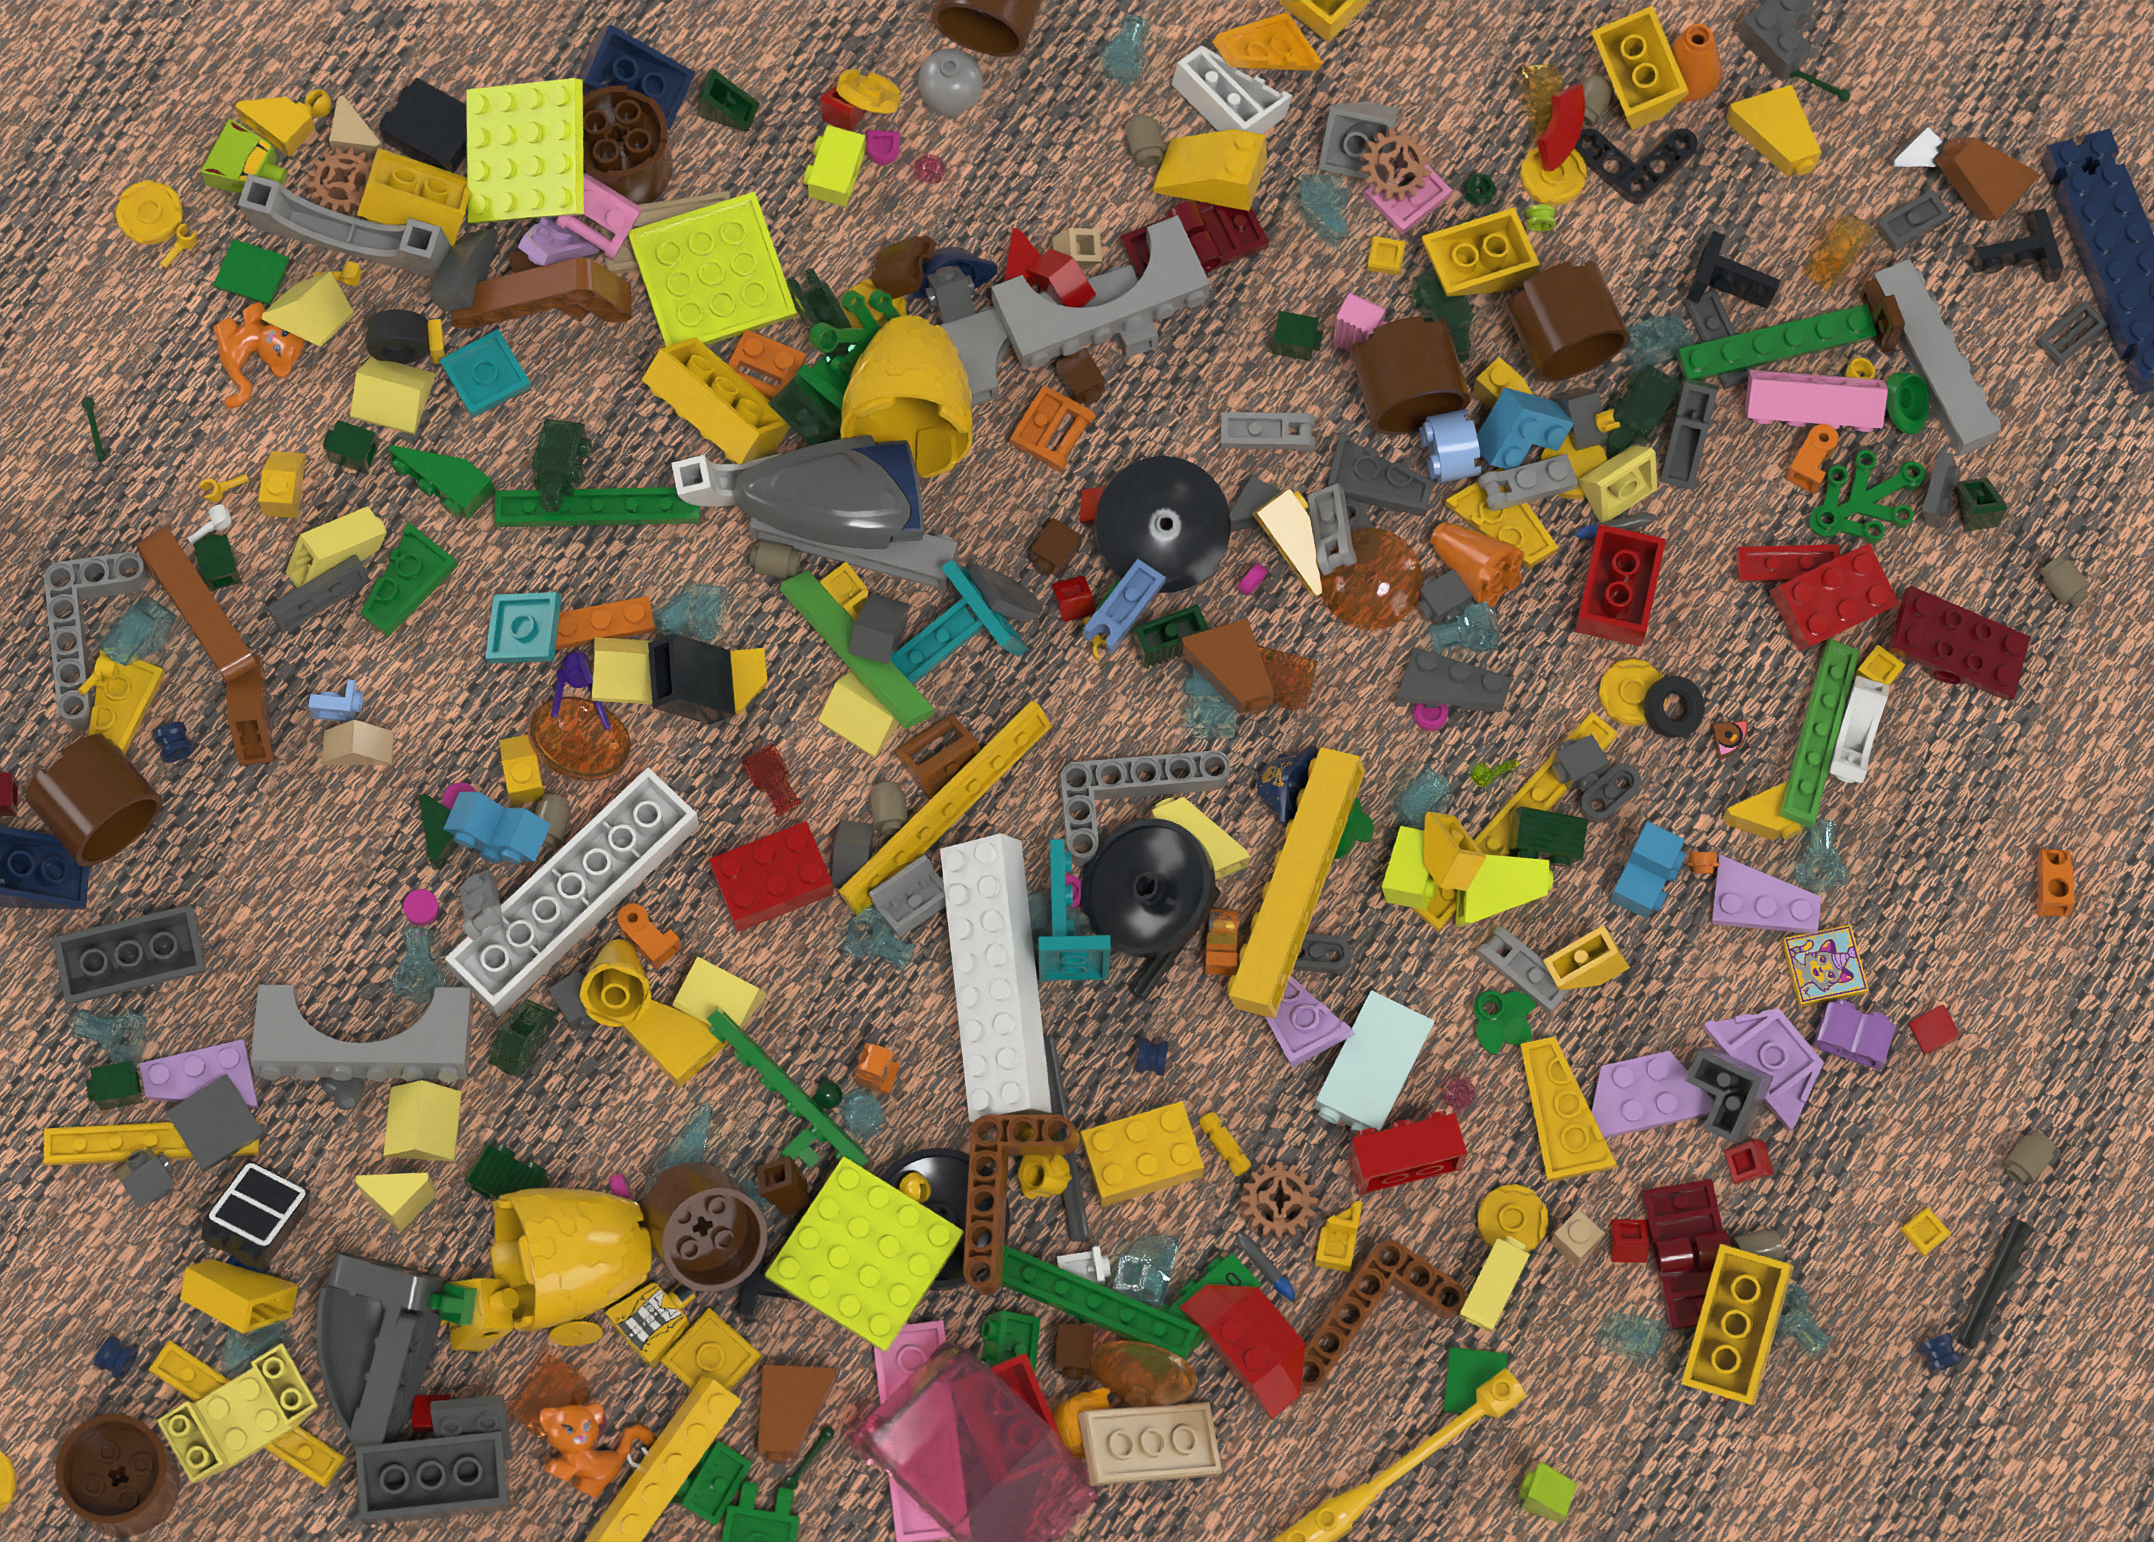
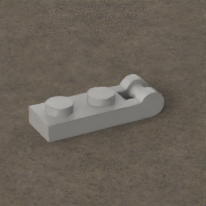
M1221 412V448L1315 450V437L1312 436V429L1315 428V415L1310 413ZM1289 427L1297 428L1298 435H1289Z
M1567 454L1501 472H1488L1478 478L1481 489L1487 492L1488 498L1486 502L1491 511L1572 491L1579 484ZM1505 485L1508 493L1501 492L1499 487Z
M1337 483L1309 494L1308 502L1314 542L1321 572L1324 575L1335 572V568L1341 565L1348 567L1356 564L1357 557L1352 545L1345 494L1342 487ZM1339 549V552L1331 555L1332 550Z
M487 869L481 874H474L467 878L459 888L464 914L462 927L470 939L475 940L483 935V930L490 925L495 927L501 923L503 916L497 882L493 874Z
M1498 925L1491 932L1492 938L1486 944L1482 943L1475 950L1476 955L1486 964L1495 968L1551 1014L1572 989L1559 990L1543 959L1504 927ZM1502 946L1510 950L1505 958L1497 953Z

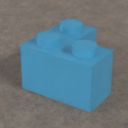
M1505 387L1477 434L1481 455L1492 466L1507 470L1520 466L1532 444L1558 451L1574 422L1557 402Z
M459 792L443 829L454 835V841L459 845L475 848L480 851V857L488 862L499 864L500 861H507L518 865L520 861L535 862L551 824L526 808H504L480 792Z
M1647 821L1610 901L1648 919L1652 909L1659 912L1668 894L1662 891L1667 880L1675 881L1687 853L1681 851L1685 839Z

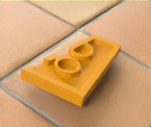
M1288 12L1218 33L1212 41L1229 67L1317 71L1323 64Z

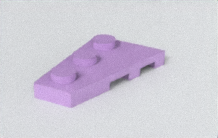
M558 217L541 218L540 222L535 224L522 237L518 246L528 255L530 261L540 266L596 254L600 250V248L568 228L563 230L555 225Z
M1719 854L1718 863H1720L1717 871L1712 924L1818 934L1821 907L1820 896Z
M1290 976L1276 1018L1265 1017L1292 1068L1355 1034L1350 1026L1337 1018L1327 1006L1313 997L1292 976Z
M244 1039L139 1063L145 1095L148 1100L182 1102L227 1074L248 1108L259 1109Z

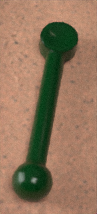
M1800 67L1790 75L1791 77L1798 76L1837 95L1840 101L1845 102L1850 99L1849 90H1840L1802 72Z
M85 397L81 405L87 411L97 459L99 462H102L106 459L93 411L95 401L91 397Z
M825 1426L821 1429V1437L793 1476L785 1479V1488L793 1489L794 1491L798 1488V1480L825 1442L834 1437L835 1432L832 1427Z

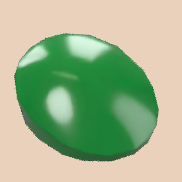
M1905 372L1893 373L1886 384L1888 388L1886 401L1888 413L1894 424L1903 433L1908 435L1918 434L1923 430L1928 419V387L1920 375Z

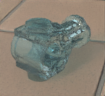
M1127 15L1122 19L1121 34L1116 36L1113 41L1109 40L1102 56L1103 72L1106 74V78L1116 79L1120 84L1138 82L1144 66V46L1142 41L1144 36L1149 34L1150 24L1138 15Z
M1487 601L1465 607L1462 614L1457 616L1456 622L1440 626L1435 624L1429 625L1436 654L1441 653L1443 649L1463 645L1465 649H1470L1475 653L1499 649L1500 631L1496 612L1488 605Z
M1817 819L1811 828L1806 827V831L1809 832V849L1804 851V862H1797L1795 870L1796 883H1801V888H1808L1815 893H1825L1830 889H1837L1838 885H1846L1847 865L1841 864L1838 850L1833 849V832L1837 830L1836 822ZM1816 868L1824 869L1829 874V878L1819 879L1815 876L1813 870Z
M866 907L860 915L854 917L849 922L847 928L848 936L842 951L857 960H860L862 956H869L873 959L880 956L895 964L898 971L903 972L917 945L914 943L908 945L892 936V929L882 924L884 916ZM865 926L872 930L873 935L866 941H860L854 937L853 933L858 927Z
M411 928L402 933V940L406 942V957L401 960L398 974H393L392 976L394 995H402L405 1000H412L423 1004L433 999L435 987H445L443 970H436V959L431 957L430 941L434 939V932L432 930ZM426 978L422 986L417 988L411 987L416 979Z
M82 1009L76 1018L72 1036L77 1040L85 1038L100 1043V1049L112 1052L109 1059L115 1063L132 1060L135 1063L136 1058L143 1054L147 1046V1029L145 1027L147 1019L138 1014L128 1012L126 1016H111L106 1020L91 1015L89 1010ZM126 1034H137L135 1041L131 1045L123 1046L120 1044L121 1039Z
M858 1088L842 1097L844 1104L840 1105L838 1109L854 1139L862 1136L863 1140L866 1141L883 1132L880 1125L887 1121L880 1103L871 1090L863 1093L862 1089Z
M1795 1284L1787 1289L1784 1300L1793 1308V1315L1784 1316L1780 1314L1776 1331L1784 1333L1787 1338L1794 1336L1808 1351L1807 1356L1811 1360L1834 1337L1831 1334L1826 1335L1812 1320L1814 1313L1808 1308L1810 1297L1802 1287Z

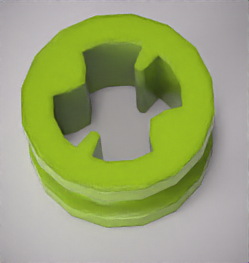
M1544 204L1533 205L1527 208L1526 217L1528 220L1526 221V228L1533 232L1553 230L1556 227V220L1553 218L1556 214V209Z

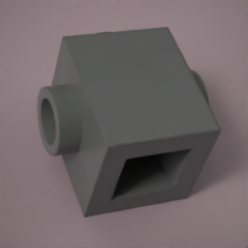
M958 265L954 267H941L935 273L926 276L929 288L924 291L930 308L935 309L943 324L975 314L971 295L976 294L971 276H965Z
M1452 569L1440 577L1433 575L1426 579L1420 585L1421 588L1417 598L1418 603H1416L1420 615L1426 621L1430 619L1434 626L1437 627L1444 622L1446 625H1451L1459 620L1464 614L1463 611L1470 607L1473 595L1455 569Z
M1590 734L1577 742L1575 739H1570L1562 743L1557 748L1558 752H1556L1552 763L1554 765L1552 766V772L1559 784L1565 783L1569 792L1579 787L1583 791L1599 781L1598 777L1606 773L1610 762L1594 736Z
M151 1147L145 1151L143 1149L135 1151L126 1158L124 1165L114 1171L139 1209L150 1201L156 1202L161 1200L170 1192V1188L175 1185V1182L169 1175L175 1169L164 1153L156 1156Z

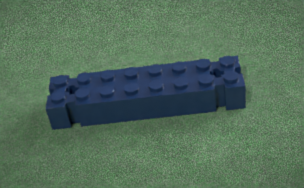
M2109 128L2085 135L2080 145H2075L2073 138L2048 145L2042 157L2041 165L2049 185L2058 183L2059 187L2054 196L2101 315L2109 324L2107 330L2119 360L2127 358L2129 360L2125 375L2133 395L2136 396L2154 391V235L2125 163L2117 165L2115 162L2119 149Z

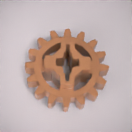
M1390 128L1386 132V138L1379 132L1374 136L1376 144L1368 141L1364 145L1369 153H1362L1359 156V159L1366 162V165L1358 170L1359 173H1367L1368 178L1363 182L1364 186L1370 184L1375 186L1372 195L1375 196L1381 191L1384 192V201L1390 200L1395 195L1397 202H1401L1404 200L1405 193L1412 198L1417 195L1415 187L1423 189L1426 186V183L1421 178L1431 175L1432 172L1426 169L1425 165L1429 164L1432 158L1423 156V152L1428 147L1427 145L1418 147L1416 143L1419 136L1417 134L1408 139L1406 129L1401 130L1398 136H1396L1394 129ZM1393 144L1390 153H1377L1381 147ZM1408 150L1412 153L1415 161L1411 159L1407 152ZM1394 158L1397 159V165L1402 167L1397 172L1393 171L1394 165L1389 164ZM1376 170L1380 172L1381 176L1383 177V181L1377 175ZM1402 177H1413L1409 184L1398 187Z
M336 147V155L331 156L330 153L325 151L323 152L325 158L323 162L316 159L313 161L316 171H308L307 174L311 182L307 183L309 193L312 194L311 199L314 204H320L319 206L329 210L332 209V211L338 213L345 212L347 216L352 217V211H358L373 160L368 161L365 152L356 156L354 147H350L347 153H342L341 148ZM364 185L363 189L358 193L360 187Z
M1278 1162L1276 1170L1271 1171L1270 1167L1265 1164L1263 1165V1175L1260 1176L1254 1171L1251 1173L1250 1178L1254 1184L1244 1183L1243 1191L1249 1194V1196L1241 1197L1240 1205L1249 1206V1208L1243 1211L1242 1216L1244 1219L1253 1218L1250 1226L1252 1231L1259 1227L1263 1228L1262 1238L1266 1239L1269 1233L1273 1232L1275 1233L1276 1241H1281L1282 1234L1287 1232L1288 1236L1294 1239L1296 1235L1295 1228L1298 1227L1305 1232L1308 1225L1304 1219L1314 1220L1316 1213L1309 1208L1318 1205V1198L1310 1197L1315 1192L1316 1186L1315 1184L1306 1186L1305 1182L1308 1174L1305 1172L1299 1177L1295 1175V1165H1292L1288 1171L1283 1170L1282 1162ZM1273 1181L1272 1186L1267 1191L1257 1193L1264 1184ZM1286 1181L1293 1184L1299 1192H1294L1286 1184ZM1278 1188H1280V1195L1284 1201L1280 1215L1274 1201ZM1301 1210L1295 1219L1286 1222V1217L1291 1212ZM1259 1211H1265L1272 1218V1222L1265 1219Z

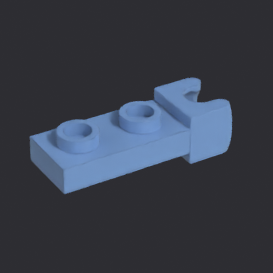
M1137 559L1101 608L1094 613L1083 630L1085 640L1091 641L1099 633L1107 634L1109 637L1106 640L1107 647L1105 652L1108 655H1112L1164 585L1166 577Z

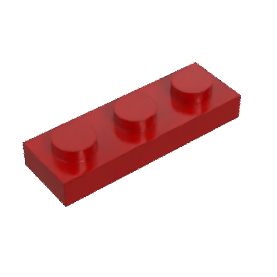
M1840 544L1738 547L1736 549L1738 583L1787 582L1840 557Z

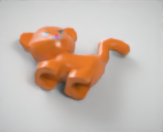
M261 302L254 303L243 309L242 313L245 320L243 325L238 327L232 318H228L213 327L218 340L220 363L227 370L230 380L239 387V393L227 396L224 400L225 406L229 409L240 407L251 398L253 385L243 375L241 368L253 352L258 351L260 358L269 365L273 374L280 378H286L291 372L292 364L299 358L304 348L305 339L271 323L264 325L266 321L262 320V314L266 310Z
M592 1403L587 1406L567 1405L558 1409L543 1408L539 1414L541 1427L546 1431L550 1445L562 1454V1459L554 1457L549 1459L543 1471L567 1483L572 1476H575L571 1487L598 1499L604 1488L620 1473L622 1465L631 1451L633 1440L638 1438L647 1447L653 1446L657 1440L656 1435L650 1428L636 1424L624 1429L615 1451L593 1450L591 1446L595 1444L598 1438L599 1425L604 1415L601 1404Z

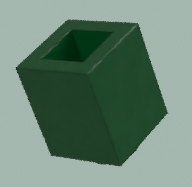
M1279 311L1271 354L1311 361L1313 350L1320 351L1323 331H1318L1319 318Z
M337 420L334 429L328 430L323 448L326 451L329 462L368 474L380 444L376 432Z
M217 534L204 537L201 542L194 543L202 578L209 591L241 583L235 556L227 534L223 536Z
M133 1060L90 1068L92 1080L86 1081L88 1097L90 1101H95L101 1111L143 1103L139 1069Z

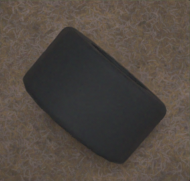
M401 309L386 310L371 316L368 321L369 354L379 361L400 364L416 362L424 358L429 352L427 319L419 313Z

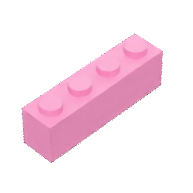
M1749 370L1745 411L1747 418H1752L1753 422L1760 424H1770L1772 420L1786 421V424L1796 427L1805 426L1806 423L1830 425L1834 429H1838L1840 425L1853 426V429L1857 431L1871 432L1874 428L1883 429L1888 388L1884 380Z

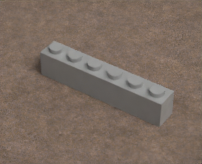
M1908 259L1874 273L1871 280L1877 279L1883 296L1894 294L1905 321V326L1898 343L1914 374L1920 375L1924 379L1928 387L1929 402L1958 457L1994 443L2001 428L1999 417L1994 410L1990 411L1985 402L1984 389L1979 382L1974 381L1970 373V364L1965 354L1959 353L1951 327L1945 325L1942 321L1938 302L1933 296H1929L1924 287L1925 279L1922 272L1918 268L1915 269L1911 260Z
M752 517L749 525L752 539L793 545L794 549L801 550L804 553L841 563L847 561L849 565L946 591L950 579L941 567L951 559L956 562L958 556V542L940 533H936L934 536L924 533L923 539L919 541L889 542V547L886 549H861L823 544L780 531Z

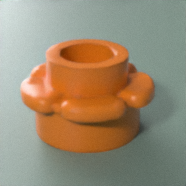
M1689 852V863H1686V866L1693 867V874H1714V867H1719L1720 863H1717V852Z

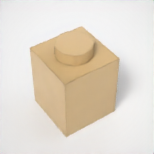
M1068 228L1052 237L1053 250L1074 257L1082 271H1086L1102 262L1100 229Z
M1577 1209L1554 1233L1550 1244L1577 1267L1601 1242L1605 1233L1583 1212Z

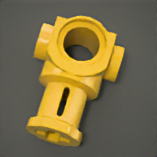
M1027 1128L1022 1130L1018 1136V1141L1024 1142L1029 1140L1033 1135V1129ZM1023 1155V1159L1020 1162L1021 1165L1018 1171L1020 1188L1023 1194L1031 1200L1038 1196L1048 1198L1051 1195L1062 1193L1066 1189L1068 1182L1072 1179L1069 1172V1164L1061 1155Z

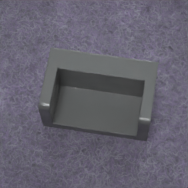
M870 594L854 623L849 653L889 664L904 635L910 604Z

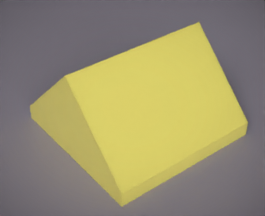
M331 271L296 283L262 314V320L321 347L352 318L354 311Z
M371 356L356 372L350 417L415 435L436 373L396 362L379 361Z
M1631 445L1577 480L1601 523L1612 520L1657 490L1656 452L1651 447Z
M594 637L592 701L652 704L648 643L652 642L651 640Z
M852 670L835 683L818 719L819 723L876 758L900 724Z
M697 956L673 1002V1006L709 1025L711 1023L707 1018L720 1006L742 1028L763 1002L767 993Z
M423 1080L391 1087L383 1156L389 1158L455 1161L462 1092Z
M429 1173L356 1175V1184L364 1199L399 1232L436 1197V1188Z

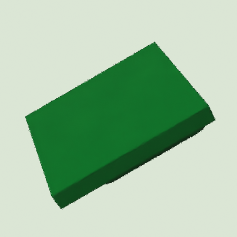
M233 239L213 287L270 306L285 277L290 258Z
M1450 1347L1444 1412L1462 1414L1476 1404V1389L1506 1368L1507 1354ZM1486 1414L1483 1416V1417L1493 1418V1417L1488 1416V1415H1486Z

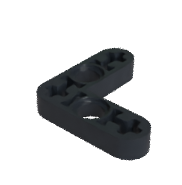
M1587 128L1581 130L1574 149L1584 159L1585 165L1626 201L1632 204H1642L1694 156L1698 141L1692 131L1683 128L1676 129L1636 165L1600 132ZM1583 140L1587 143L1591 140L1594 141V149L1588 147L1586 150L1583 149ZM1677 141L1679 143L1687 141V149L1682 147L1673 157L1671 153L1675 150ZM1597 153L1601 155L1598 161H1596ZM1608 160H1616L1621 164L1622 170L1618 173H1609L1605 170L1603 164ZM1655 160H1662L1666 162L1669 169L1665 173H1656L1651 169L1650 164ZM1646 175L1648 180L1644 183L1642 192L1640 190L1632 192V183L1638 185Z

